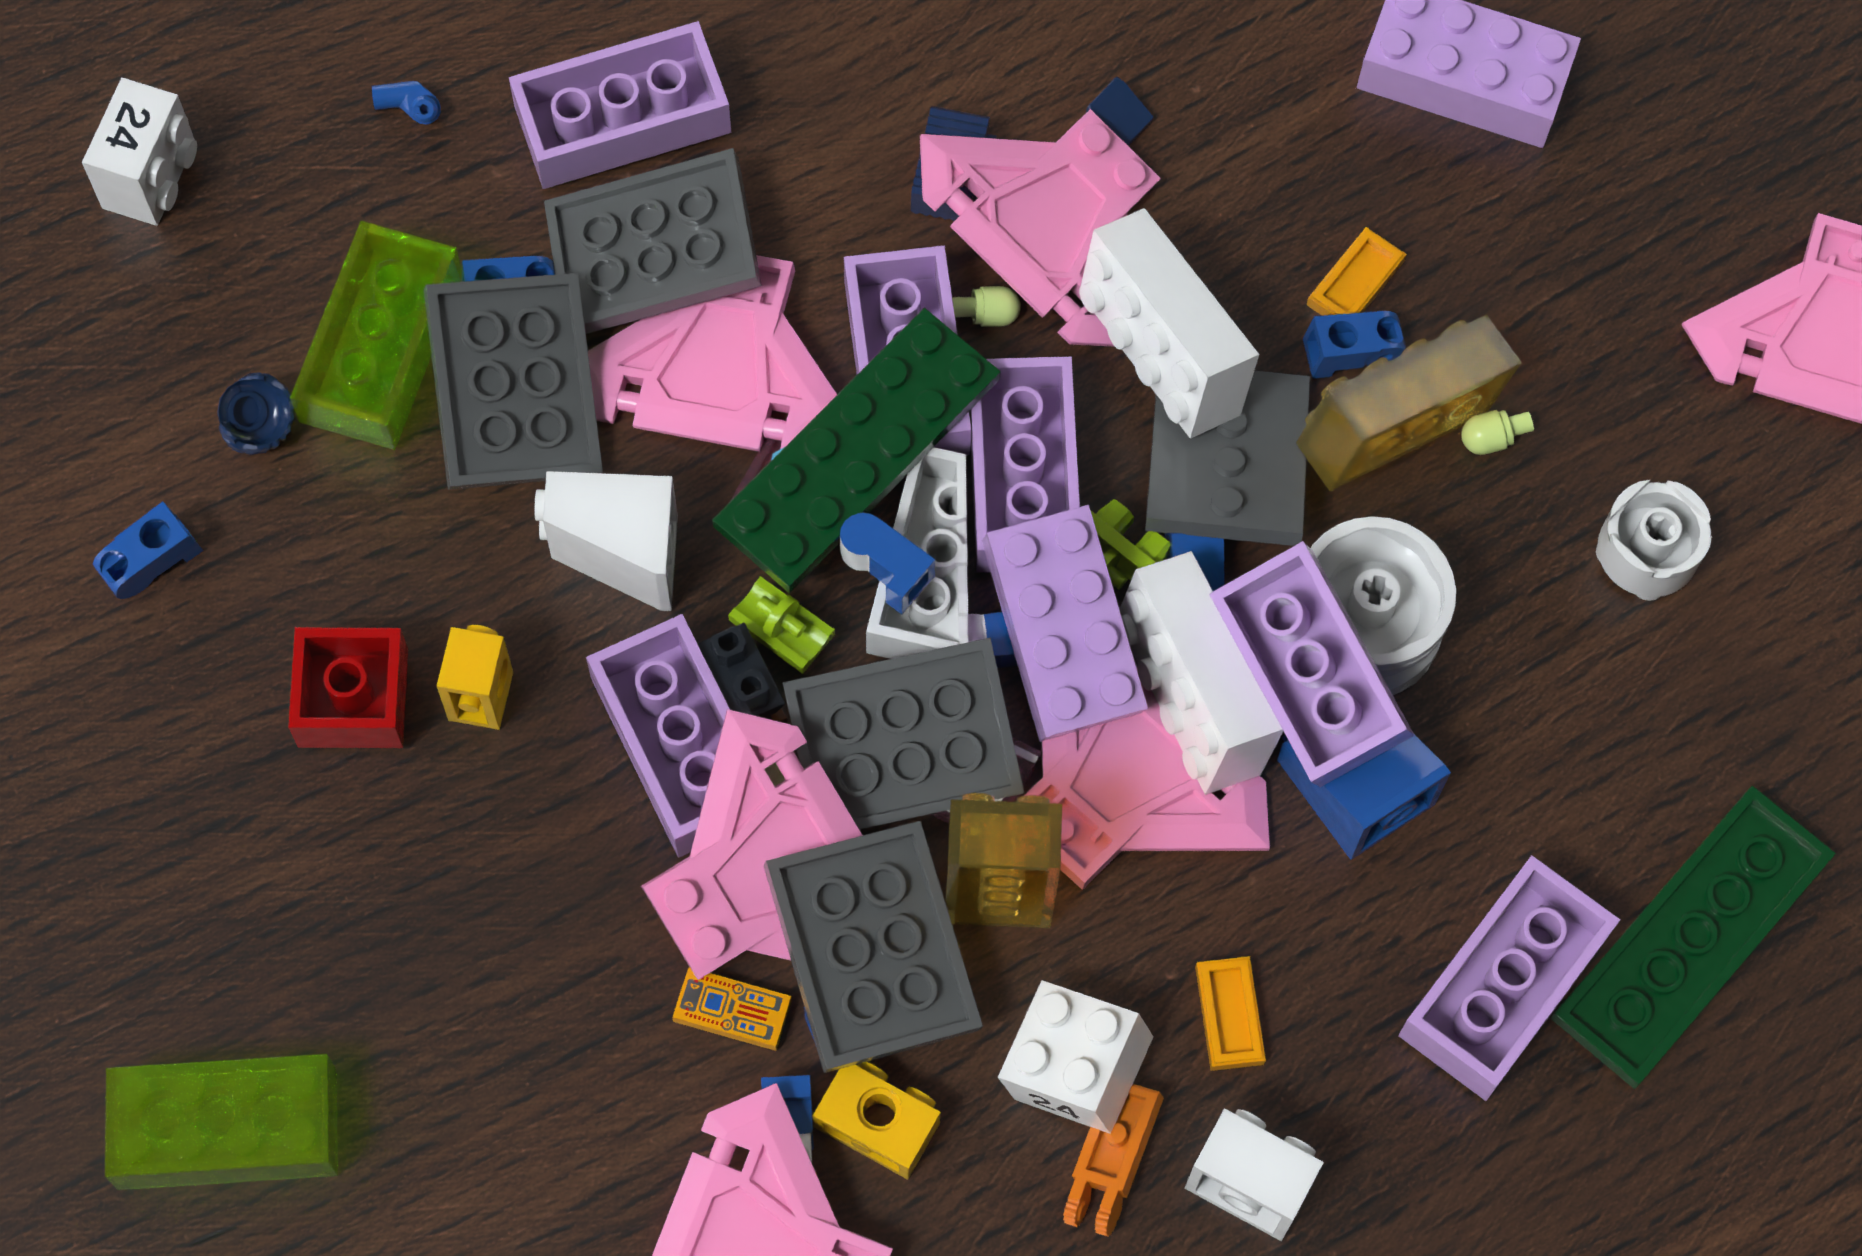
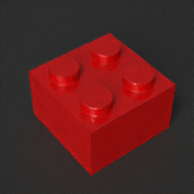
M295 627L288 728L298 748H403L408 647L401 628Z

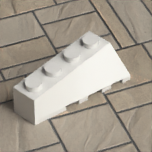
M933 447L907 474L893 529L935 559V577L903 614H900L886 603V585L879 581L866 630V653L894 659L969 642L966 454Z

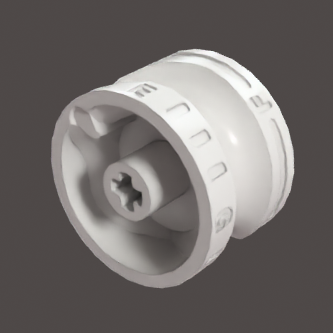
M1383 517L1355 518L1340 523L1325 532L1311 546V549L1390 692L1394 695L1415 684L1427 672L1436 657L1455 608L1456 586L1453 572L1447 558L1436 543L1422 531L1407 523Z

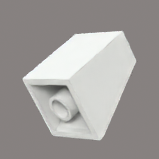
M547 471L545 490H536L535 520L539 521L540 540L548 541L551 558L661 611L672 610L678 519L672 476Z

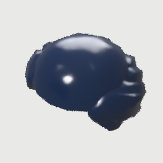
M249 373L229 386L219 398L217 415L220 423V433L226 444L232 450L239 453L254 455L275 449L280 445L281 441H286V436L291 433V426L296 420L294 415L295 403L292 400V394L285 384L270 374Z

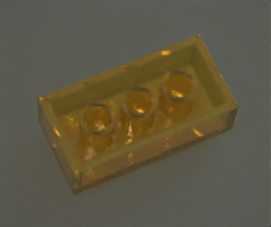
M1487 315L1468 324L1465 320H1460L1449 326L1435 340L1428 342L1425 338L1420 339L1407 347L1401 356L1391 361H1388L1386 357L1380 358L1366 367L1361 375L1351 380L1344 376L1331 382L1321 392L1323 399L1318 407L1305 418L1307 425L1296 441V444L1329 491H1332L1464 426L1471 417L1488 412L1522 362Z
M984 793L965 794L962 796V800L951 799L945 903L952 924L1051 928L1061 868L1062 804L1050 803V799L1037 795L1019 797L1017 802L995 801L992 795Z

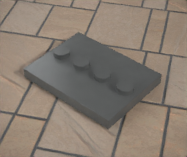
M734 148L544 201L555 275L578 273L585 334L762 286L739 157Z
M578 273L425 285L424 297L448 490L546 481L547 471L603 473Z
M1254 371L1241 416L1191 439L1179 423H1174L1168 417L1163 402L1155 395L1145 531L1183 533L1192 536L1291 546L1299 544L1302 541L1310 376Z
M991 638L783 682L791 723L799 727L807 743L797 748L803 768H806L819 761L858 829L1024 794Z
M921 821L765 862V873L824 1073L976 1032L983 1027Z

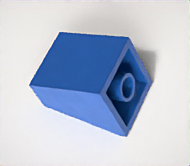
M1415 734L1322 787L1310 781L1286 735L1282 737L1284 743L1277 759L1350 860L1436 805L1451 773L1446 765Z

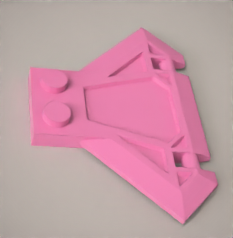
M1091 109L1056 143L921 134L920 154L923 201L934 211L946 203L959 216L950 227L1042 318L1053 308L1067 322L1057 333L1070 345L1114 346L1109 338L1107 329L1095 313H1090L1084 306L1080 308L1067 293L1071 290L1081 300L1079 289L1094 229L1127 216V212L1161 178ZM965 185L978 199L973 202L960 188Z
M1818 213L1812 225L1802 263L1682 323L1684 330L1715 381L1733 386L1738 372L1756 378L1753 389L1754 393L1862 424V225ZM1747 346L1763 351L1762 357L1759 358L1743 353L1744 347Z
M756 255L762 286L640 319L588 350L596 420L614 424L618 411L621 410L635 413L633 428L758 452H760L764 438L782 441L780 449L784 448L837 395L784 316L795 274L794 263ZM627 383L642 386L640 393L625 391ZM772 410L788 413L787 421L770 418Z
M1142 683L1141 686L1148 709L1142 713L1042 741L1043 778L1006 815V820L1082 890L1121 851H1269L1270 849L1266 781L1262 777L1257 776L1223 788L1221 790L1226 795L1221 800L1212 793L1205 795L1198 780L1192 779L1188 775L1183 763V751L1175 735H1170L1165 730L1160 718V706L1152 690H1146Z
M727 709L690 856L641 886L698 980L746 950L791 960L765 873V862L863 836L819 761L806 768H803L794 750L807 743L798 726ZM773 763H776L785 778L784 781L776 786L773 785L765 771V768Z
M775 1083L707 1114L701 1131L716 1137L709 1158L692 1152L652 1256H890L893 1248L839 1227L778 1084ZM737 1145L750 1150L742 1171L729 1166Z

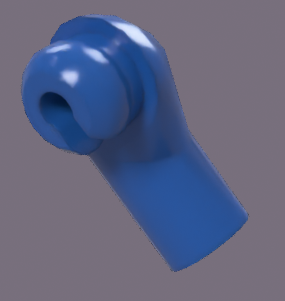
M417 81L372 85L375 110L401 108L420 124L433 123L440 115L441 106L439 100Z

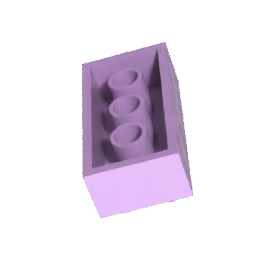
M1385 0L1363 61L1357 89L1543 148L1581 38L1463 0Z
M699 21L509 77L514 107L543 189L731 133L729 103Z
M945 246L844 257V284L857 374L924 307L957 334ZM969 412L934 446L935 448L970 455L971 424Z
M1072 357L987 359L1001 371L1000 380L969 411L976 573L991 572L982 543L987 532L1080 507Z
M1089 505L987 532L982 543L1039 741L1140 714L1148 709Z
M1304 541L1209 594L1312 783L1322 787L1414 736L1413 731L1313 550Z
M680 614L586 657L592 682L678 858L691 852L726 711L729 709L683 614Z
M1531 855L1407 1019L1398 1036L1487 1101L1606 941L1620 919Z

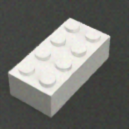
M1144 208L1094 229L1079 289L1081 301L1090 313H1095L1107 329L1113 345L1117 349H1122L1134 364L1141 382L1146 386H1150L1163 402L1168 417L1174 423H1179L1191 439L1241 416L1259 353Z
M1192 551L1136 569L1119 610L1131 651L1137 661L1140 681L1146 690H1152L1160 706V718L1165 730L1170 735H1175L1183 751V763L1188 775L1192 779L1198 780L1206 795L1260 776L1283 733V729L1209 594L1213 591Z

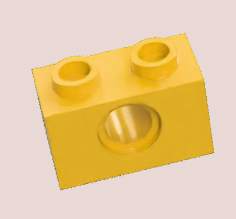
M469 625L467 629L451 627L437 682V689L448 721L500 730L513 676V668L504 637L499 636L495 630L481 625Z
M863 1062L859 1063L858 1066L852 1065L839 1069L812 1115L813 1127L908 1180L940 1124L941 1112L934 1108L936 1102L927 1094L913 1087H907L904 1092L887 1083L888 1075L871 1063ZM874 1104H884L893 1110L895 1116L885 1126H874L865 1119L864 1113Z

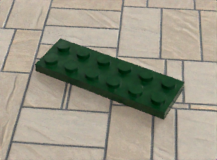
M924 307L712 520L713 527L790 594L840 543V530L845 520L858 513H869L1000 380L1001 371Z
M1751 786L1565 1000L1551 1019L1633 1089H1636L1836 853L1754 786Z

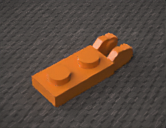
M1133 1084L1111 1134L1090 1127L1072 1174L1074 1183L1064 1208V1223L1075 1227L1080 1226L1090 1204L1091 1190L1095 1188L1105 1192L1095 1219V1233L1109 1237L1114 1232L1116 1222L1122 1211L1123 1197H1128L1164 1099L1159 1091Z

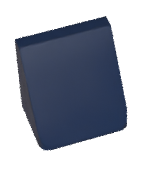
M1115 77L1086 109V113L1091 109L1128 146L1154 120L1153 115L1119 77Z

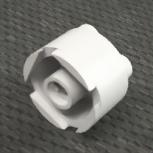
M1650 480L1639 481L1625 489L1614 502L1600 530L1596 547L1597 558L1612 581L1624 590L1648 601L1672 594L1684 587L1695 574L1711 544V518L1705 503L1690 488L1669 480L1666 483H1649Z

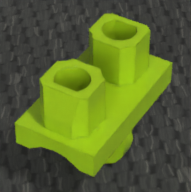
M1116 499L1110 501L1096 514L1091 511L1111 583L1118 590L1124 586L1128 579L1132 580L1136 569L1166 560L1171 544L1159 533L1148 531L1136 545L1123 536L1125 531L1133 524L1134 516L1130 510Z
M761 576L754 583L747 596L728 615L729 621L736 626L745 622L751 636L802 674L835 635V629L801 606L798 600L791 595L787 596Z

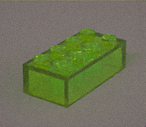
M360 221L290 396L300 423L393 450L396 449L432 356L424 287L427 284L461 281L462 268L456 247Z
M328 1054L106 1068L105 1177L118 1190L338 1176L336 1067Z

